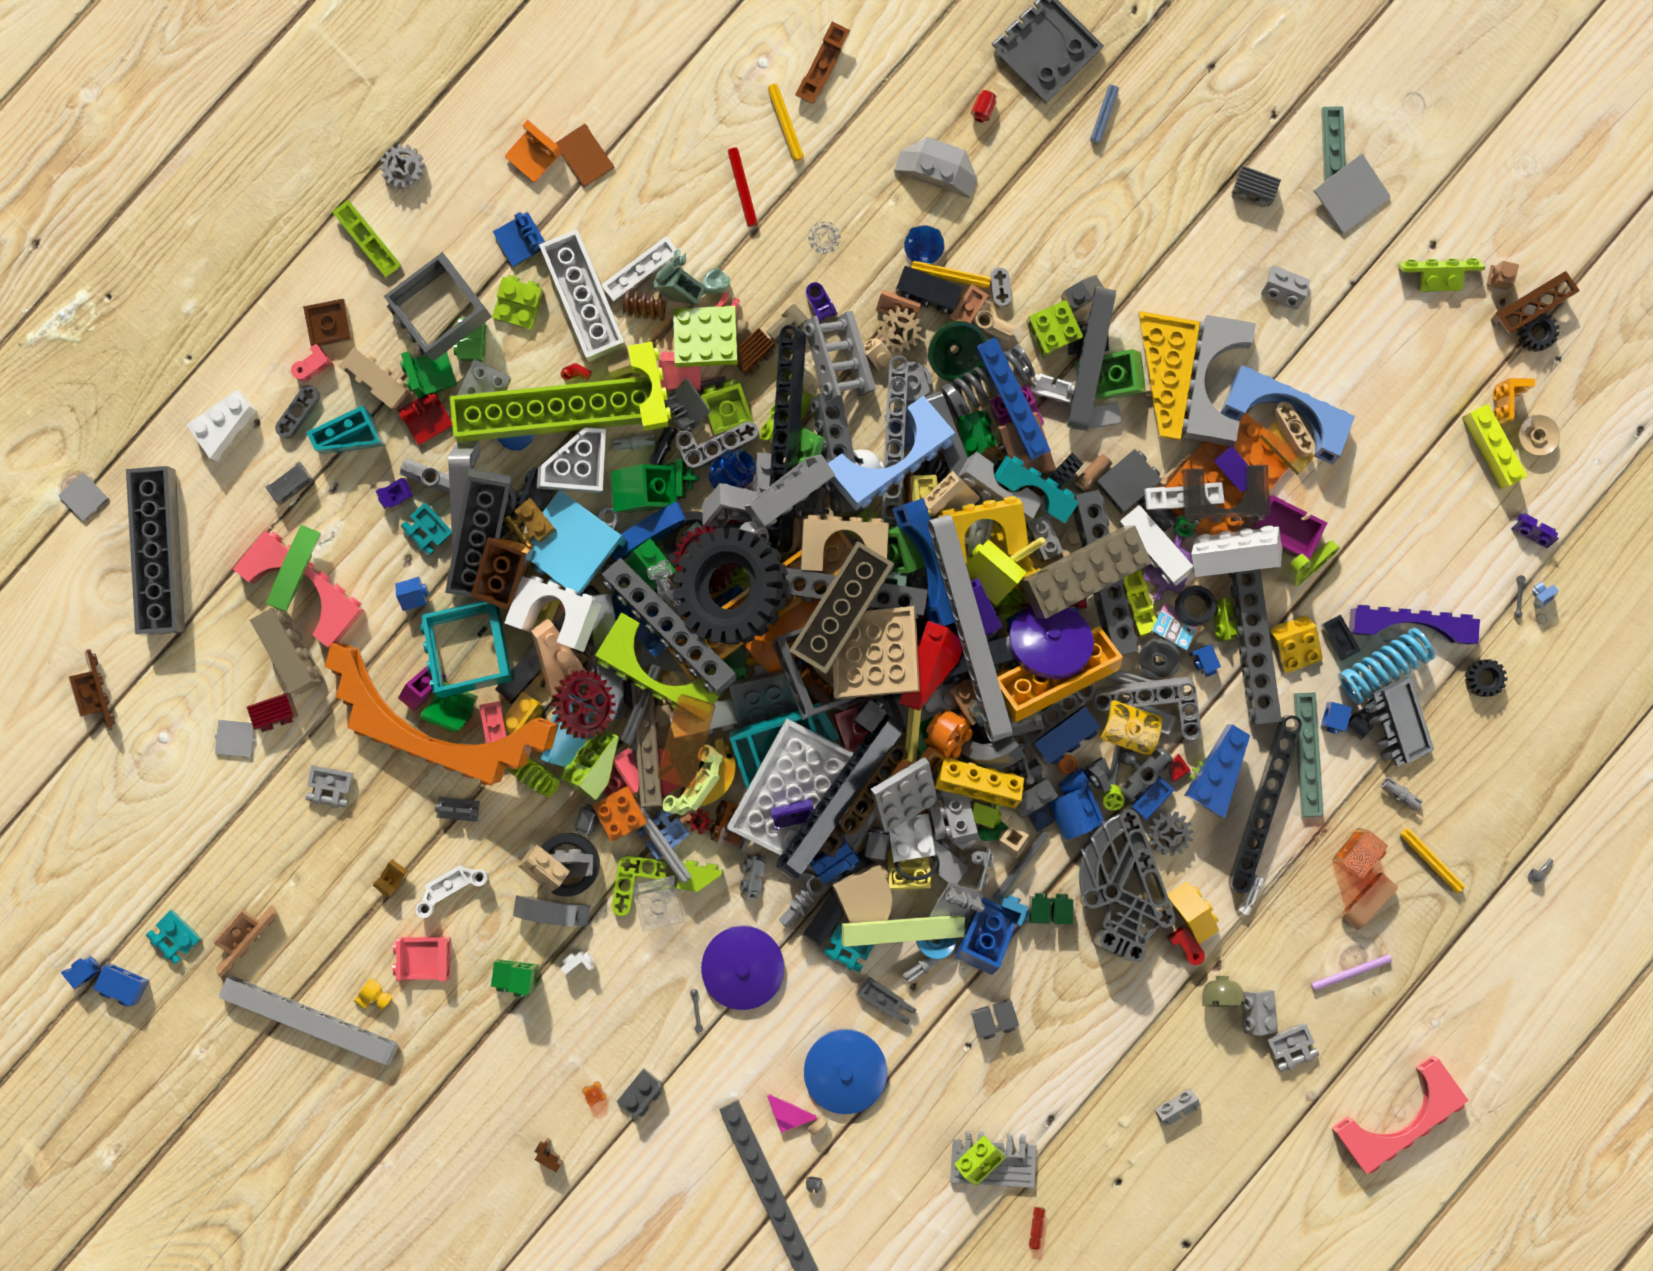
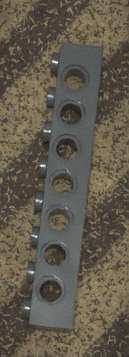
M1099 490L1077 494L1074 498L1079 503L1074 509L1073 515L1082 543L1081 547L1083 548L1110 534L1108 528L1109 518L1104 512V498L1100 495ZM1088 509L1094 512V518L1088 515ZM1093 529L1099 532L1098 538L1094 537ZM1123 578L1093 594L1101 629L1121 655L1139 651V640L1134 634V620L1132 615L1129 614V600L1124 593ZM1108 589L1113 591V598L1108 596ZM1113 609H1116L1119 613L1117 619L1113 616ZM1118 629L1123 631L1122 639L1117 634Z
M621 558L602 573L605 588L609 592L614 591L618 595L617 599L623 606L628 605L632 609V615L638 621L642 619L647 624L645 625L646 629L652 635L657 634L661 638L659 640L660 643L667 650L669 648L675 653L674 657L681 664L685 663L689 667L688 671L696 679L699 677L704 682L703 686L709 693L714 692L719 696L736 680V673L693 630H690L684 621ZM623 582L630 583L627 588L619 587ZM637 596L644 597L642 602L637 603L633 601ZM652 610L658 611L655 617L648 616V613ZM665 625L673 626L670 631L662 630ZM680 639H685L687 641V643L684 646H678L676 644L677 641ZM696 653L702 656L697 661L691 659V656ZM709 668H714L716 673L707 675L705 671Z
M786 568L788 575L783 576V578L789 582L788 592H783L782 598L793 599L794 596H801L802 601L814 603L815 599L821 600L824 594L819 595L815 592V586L818 583H824L828 589L836 575ZM799 579L804 580L806 584L805 589L802 591H796L794 588V583ZM883 583L867 611L900 608L898 599L901 596H907L910 599L908 607H915L916 619H919V615H924L927 590ZM882 592L887 593L890 597L889 602L886 604H880L877 601V596Z
M1261 570L1228 573L1229 577H1232L1233 582L1230 590L1232 598H1235L1236 606L1233 607L1234 617L1238 618L1239 626L1236 627L1238 639H1241L1242 646L1239 647V655L1244 660L1242 676L1247 682L1245 697L1250 703L1248 718L1252 721L1253 725L1280 722L1282 718ZM1243 574L1249 578L1248 585L1241 583V576ZM1245 595H1249L1252 598L1250 606H1247L1243 601ZM1248 615L1253 616L1255 619L1253 626H1249L1246 622ZM1252 635L1258 640L1256 647L1251 646L1249 643ZM1254 656L1259 657L1261 660L1259 667H1255L1252 664ZM1258 676L1264 681L1261 688H1258L1255 684V679ZM1260 697L1265 698L1267 702L1263 709L1258 705Z

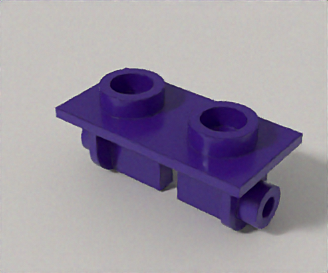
M1521 513L1517 518L1518 522L1511 528L1520 535L1533 540L1547 549L1559 539L1555 528L1543 522L1539 527L1536 526L1538 520L1527 513Z

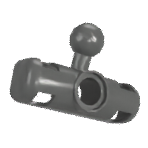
M1157 748L1141 764L1133 750L1123 751L1120 756L1121 762L1127 766L1131 765L1136 771L1121 785L1122 794L1129 801L1137 800L1173 762V757L1165 749ZM1159 751L1161 754L1154 759L1152 756ZM1146 769H1150L1152 772V777L1149 780H1143L1141 776L1142 772ZM1130 781L1132 784L1126 790L1124 785Z

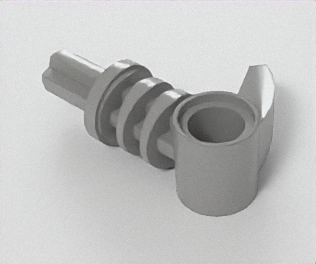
M804 871L797 878V880L804 883V886L800 889L801 894L795 895L797 898L795 901L790 899L788 903L791 906L779 919L783 926L788 928L800 914L804 916L806 914L804 909L806 907L810 908L809 903L811 901L815 902L814 897L824 892L826 884L821 881L818 875ZM813 880L821 881L822 888L819 891H814L811 888L810 883Z

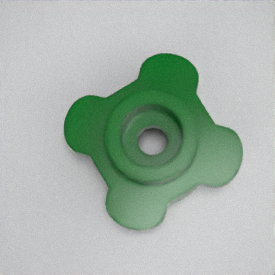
M1180 515L1177 519V525L1174 526V532L1183 537L1193 536V529L1197 526V521Z

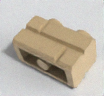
M538 845L528 851L518 865L521 870L540 885H543L550 893L562 884L570 870Z

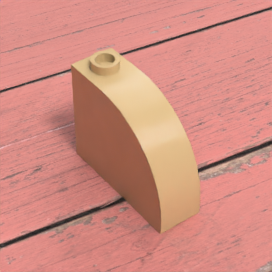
M877 862L831 883L848 923L887 921L892 907V894L886 880L889 875L885 867L880 866Z

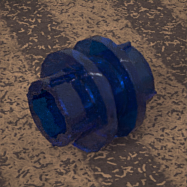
M741 448L737 451L727 449L721 454V458L718 457L712 461V472L709 473V481L714 489L719 483L744 488V486L753 482V471L756 470V463L752 456Z

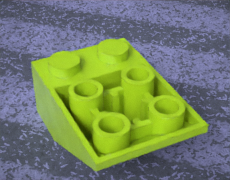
M602 730V734L596 735L594 738H588L586 744L577 751L576 757L571 764L565 767L560 778L576 792L596 800L609 783L619 737Z

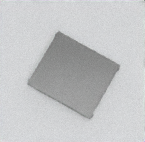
M1363 154L1357 156L1313 190L1342 234L1391 198Z

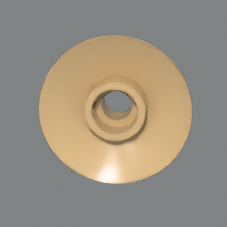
M1533 415L1521 424L1518 439L1526 452L1535 456H1543L1551 453L1558 446L1560 430L1556 422L1550 417ZM1534 433L1539 435L1538 440L1534 438Z

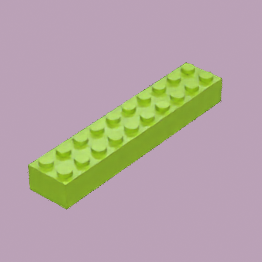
M646 377L450 396L453 436L456 442L459 443L583 430L585 427L607 428L642 424L639 406L650 397L652 385Z

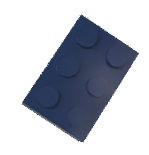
M1081 707L1031 745L1044 764L1051 763V765H1055L1064 758L1063 754L1065 752L1072 753L1081 746L1079 742L1090 740L1098 734L1096 730L1100 726L1088 709Z

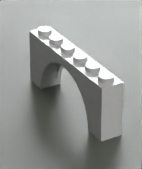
M1206 315L1204 321H1200L1198 333L1201 334V340H1197L1195 353H1198L1197 360L1193 361L1192 372L1195 373L1194 380L1190 379L1188 392H1191V398L1187 399L1185 411L1188 412L1187 419H1184L1182 431H1185L1184 438L1234 446L1237 440L1240 421L1224 416L1212 405L1205 390V372L1207 366L1218 355L1232 349H1249L1253 343L1256 323Z

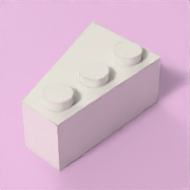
M237 389L188 423L187 426L208 457L218 462L221 454L232 444L234 437L244 428L256 412V409L246 394Z

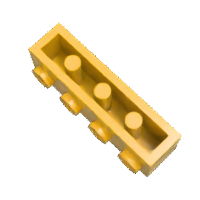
M944 758L938 766L935 789L1015 809L1022 799L1024 778L1018 777L1014 773H1003L993 768L979 767L974 763H963L954 758Z

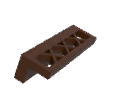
M1565 271L1495 313L1491 321L1495 326L1501 323L1509 335L1574 296L1580 290ZM1567 283L1571 292L1568 294L1558 292L1559 287ZM1547 294L1553 296L1551 304L1541 303V298ZM1529 305L1536 306L1533 315L1523 313L1524 308ZM1512 315L1518 316V323L1511 327L1506 319Z

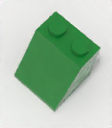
M640 464L611 471L613 512L634 513L659 510L676 502L674 466Z
M648 539L635 549L625 561L655 593L674 580L675 568L651 539ZM637 596L640 602L644 600V597Z

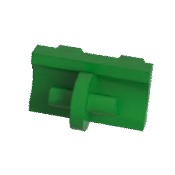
M676 459V462L668 463L665 466H674L676 497L686 499V482L687 489H693V482L699 481V476H693V468H687L686 476L685 461Z

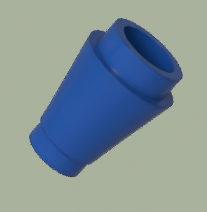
M1077 768L1058 784L1061 791L1066 794L1087 787V784L1090 783V777L1084 768Z

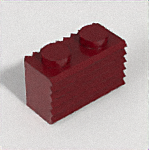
M284 693L246 706L253 729L261 730L262 733L273 730V725L281 723V726L293 723V718L298 717L291 693Z

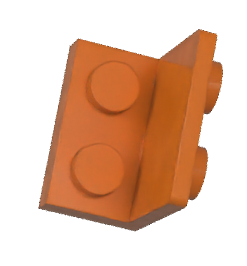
M527 119L522 125L525 133L505 154V158L532 182L536 183L562 153L556 143Z
M628 786L592 805L611 842L647 823Z

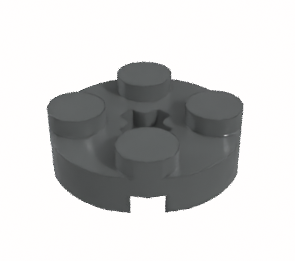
M1153 638L1141 648L1138 661L1142 672L1153 679L1169 678L1175 675L1179 669L1181 652L1173 643L1160 638ZM1156 656H1162L1165 661L1156 662Z

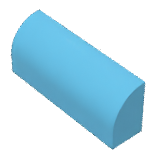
M579 686L578 690H579V693L581 694L582 690H581V687ZM570 704L569 710H570V712L572 713L573 708H572V705ZM558 714L553 715L552 722L555 723V720L558 718ZM586 715V721H587V723L589 722V717H588V715ZM557 722L556 724H559L553 747L543 751L540 759L566 767L571 764L576 757L577 751L586 744L587 739H581V737L573 738V734L567 735V729H560L562 722Z

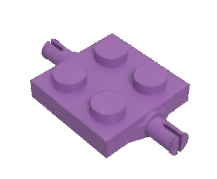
M1177 533L1173 544L1193 564L1192 553L1181 548L1185 537L1181 536L1180 538V535ZM1149 564L1143 577L1145 581L1157 587L1152 599L1156 600L1158 596L1157 601L1161 602L1164 590H1171L1179 594L1183 591L1187 577L1177 586L1173 582L1168 584L1161 576L1163 571L1159 566L1155 569Z

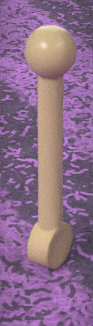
M1184 453V457L1165 476L1160 477L1162 480L1159 483L1165 485L1167 479L1192 456L1191 453Z

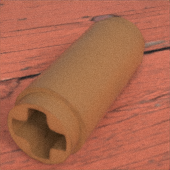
M1101 454L1076 478L1073 484L1082 493L1088 491L1113 464L1106 455Z

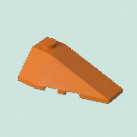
M815 599L814 603L800 602L782 615L775 625L769 624L767 626L769 631L762 637L754 636V641L744 644L755 660L768 672L782 670L772 641L778 636L804 628L821 601L820 599ZM796 640L788 643L790 649Z

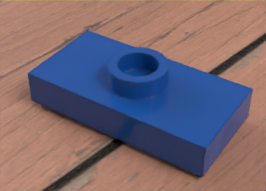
M1159 776L1132 803L1131 807L1141 817L1148 820L1175 790Z

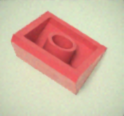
M674 352L661 353L659 368H662L664 380H660L661 388L665 387L666 391H674L688 378L696 391H701L702 366L675 367Z

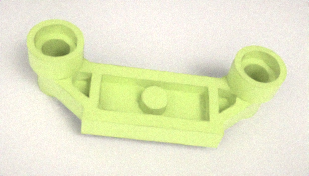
M709 745L702 746L698 757L704 762V765L680 798L669 795L664 799L663 810L679 815H684L692 809L696 811L720 778L718 771L723 755Z

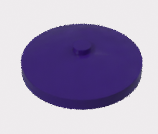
M1029 607L1015 618L1009 634V646L1015 660L1028 672L1047 679H1061L1078 673L1088 663L1094 645L1093 634L1087 622L1077 612L1068 607L1046 619L1036 618L1032 607Z
M745 925L730 927L717 934L706 947L701 962L702 979L709 994L720 1004L736 1010L754 1009L768 1002L780 988L784 976V958L779 945L765 931Z

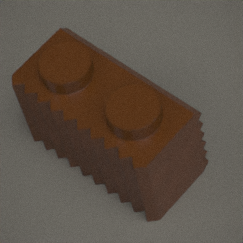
M758 327L737 347L738 364L735 365L745 376L749 373L753 375L760 368L759 364L764 359L768 361L774 356L775 344Z

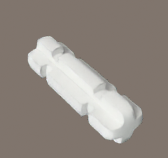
M1254 875L1251 887L1244 894L1243 903L1239 905L1238 911L1240 913L1250 914L1251 905L1254 904L1260 891L1258 888L1264 882L1263 878Z

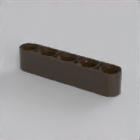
M893 746L836 825L840 833L853 835L859 831L875 807L873 796L868 792L869 786L871 784L877 786L892 777L891 775L897 765L903 759L907 760V751L904 747ZM894 750H897L899 753V758L896 761L892 758ZM883 767L887 770L885 778H882L880 775V770ZM859 802H862L864 805L861 813L856 809ZM847 819H850L852 827L847 831L844 824Z

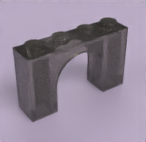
M1268 465L1244 467L1245 493L1242 500L1230 509L1218 508L1211 504L1206 497L1204 468L1182 469L1183 520H1188V524L1201 523V519L1209 518V523L1222 522V518L1230 517L1231 521H1243V517L1252 516V520H1265V516L1270 515Z

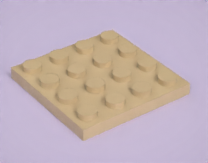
M914 606L865 612L833 664L835 699L920 692L916 609Z

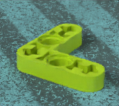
M1330 540L1311 556L1310 560L1304 554H1300L1289 566L1288 580L1295 587L1300 586L1331 559L1340 547L1333 540Z
M631 855L622 857L619 860L612 901L613 912L618 916H624L631 910L636 876L667 881L673 880L677 876L675 873H671L670 877H668L666 872L660 871V876L656 875L658 870L657 863H661L660 868L665 869L669 865L667 861ZM629 859L631 864H637V860H640L639 873L635 872L637 868L634 867L629 868V871H627L626 867L622 866V863ZM651 862L654 865V871L651 874L643 871L644 863ZM621 880H628L631 887L628 891H622L619 888ZM617 893L629 895V899L624 898V905H627V908L623 909L622 912L616 907V904L621 902V897H617Z

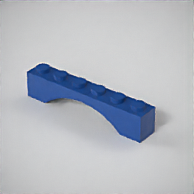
M995 337L978 345L975 351L1004 403L1028 460H1033L1051 451L997 338Z
M924 498L892 508L898 528L912 540L925 564L928 577V596L925 611L928 620L941 626L954 623V617L928 528V521L931 519Z

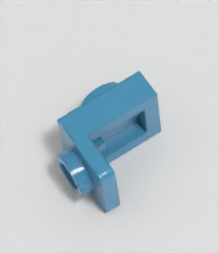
M1009 895L1008 898L1003 897L1000 903L1001 906L1019 912L1016 924L1022 926V923H1026L1030 911H1027L1028 906L1020 903L1021 899Z

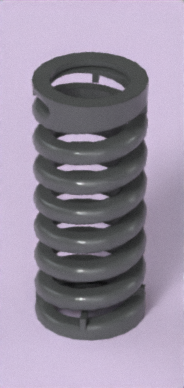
M1019 344L1003 352L1007 361L1014 366L1023 382L1028 380L1027 376L1029 379L1035 377L1034 368ZM983 365L982 369L979 367L974 368L972 374L968 372L963 374V380L960 378L954 379L953 386L951 383H947L941 387L947 404L958 419L970 413L961 389L966 393L975 409H978L980 404L974 395L971 384L978 391L984 403L990 401L980 378L985 382L994 398L999 397V393Z

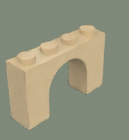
M808 515V519H803L801 570L823 571L825 542L832 533L840 530L855 533L861 539L863 545L887 559L889 523H884V519L871 518V522H862L863 518L850 517V521H841L842 517L829 516V520H820V516Z

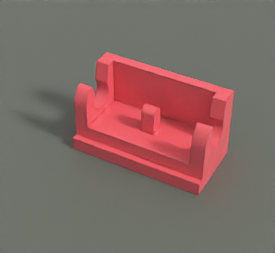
M500 701L479 705L486 743L506 737Z

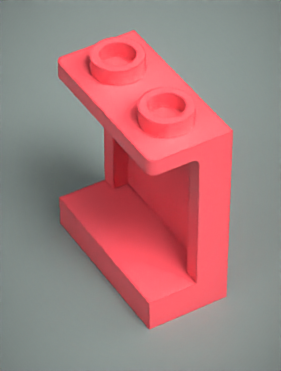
M400 937L396 939V942L393 944V954L396 955V963L393 964V975L396 976V981L434 979L447 981L450 979L451 937Z

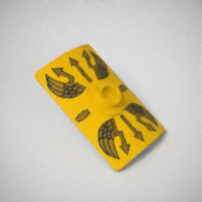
M1113 700L1111 702L1108 722L1101 735V739L1150 756L1160 737L1162 717Z

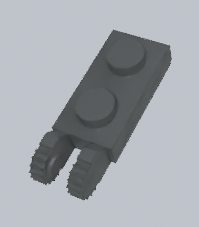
M871 977L867 978L858 992L860 997L892 1018L895 1017L907 1025L910 1020L905 1015L898 1013L897 1010L900 1006L914 1014L917 1010L905 1002L902 997Z

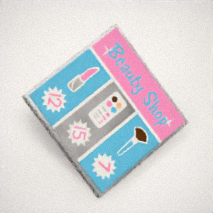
M1164 601L1150 633L1173 643L1178 649L1186 653L1198 626H1188L1181 622L1176 615L1174 606Z

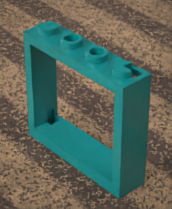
M479 601L421 615L423 623H421L420 629L422 634H425L426 639L423 642L425 653L429 656V661H426V665L433 679L430 680L432 692H435L439 698L513 681L498 606L485 601ZM489 613L500 673L444 686L434 626Z

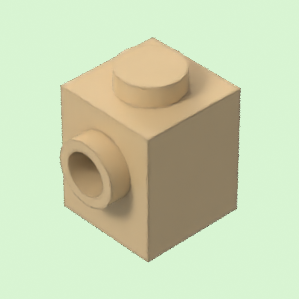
M1011 824L999 836V848L1017 859L1027 846L1029 835Z

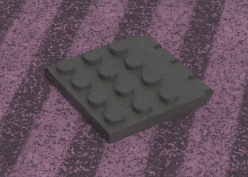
M1036 0L1033 4L1037 10L1031 5L1019 16L1023 24L1016 19L1005 30L1007 36L1002 33L992 43V46L996 49L994 54L1045 104L1104 47L1059 0Z

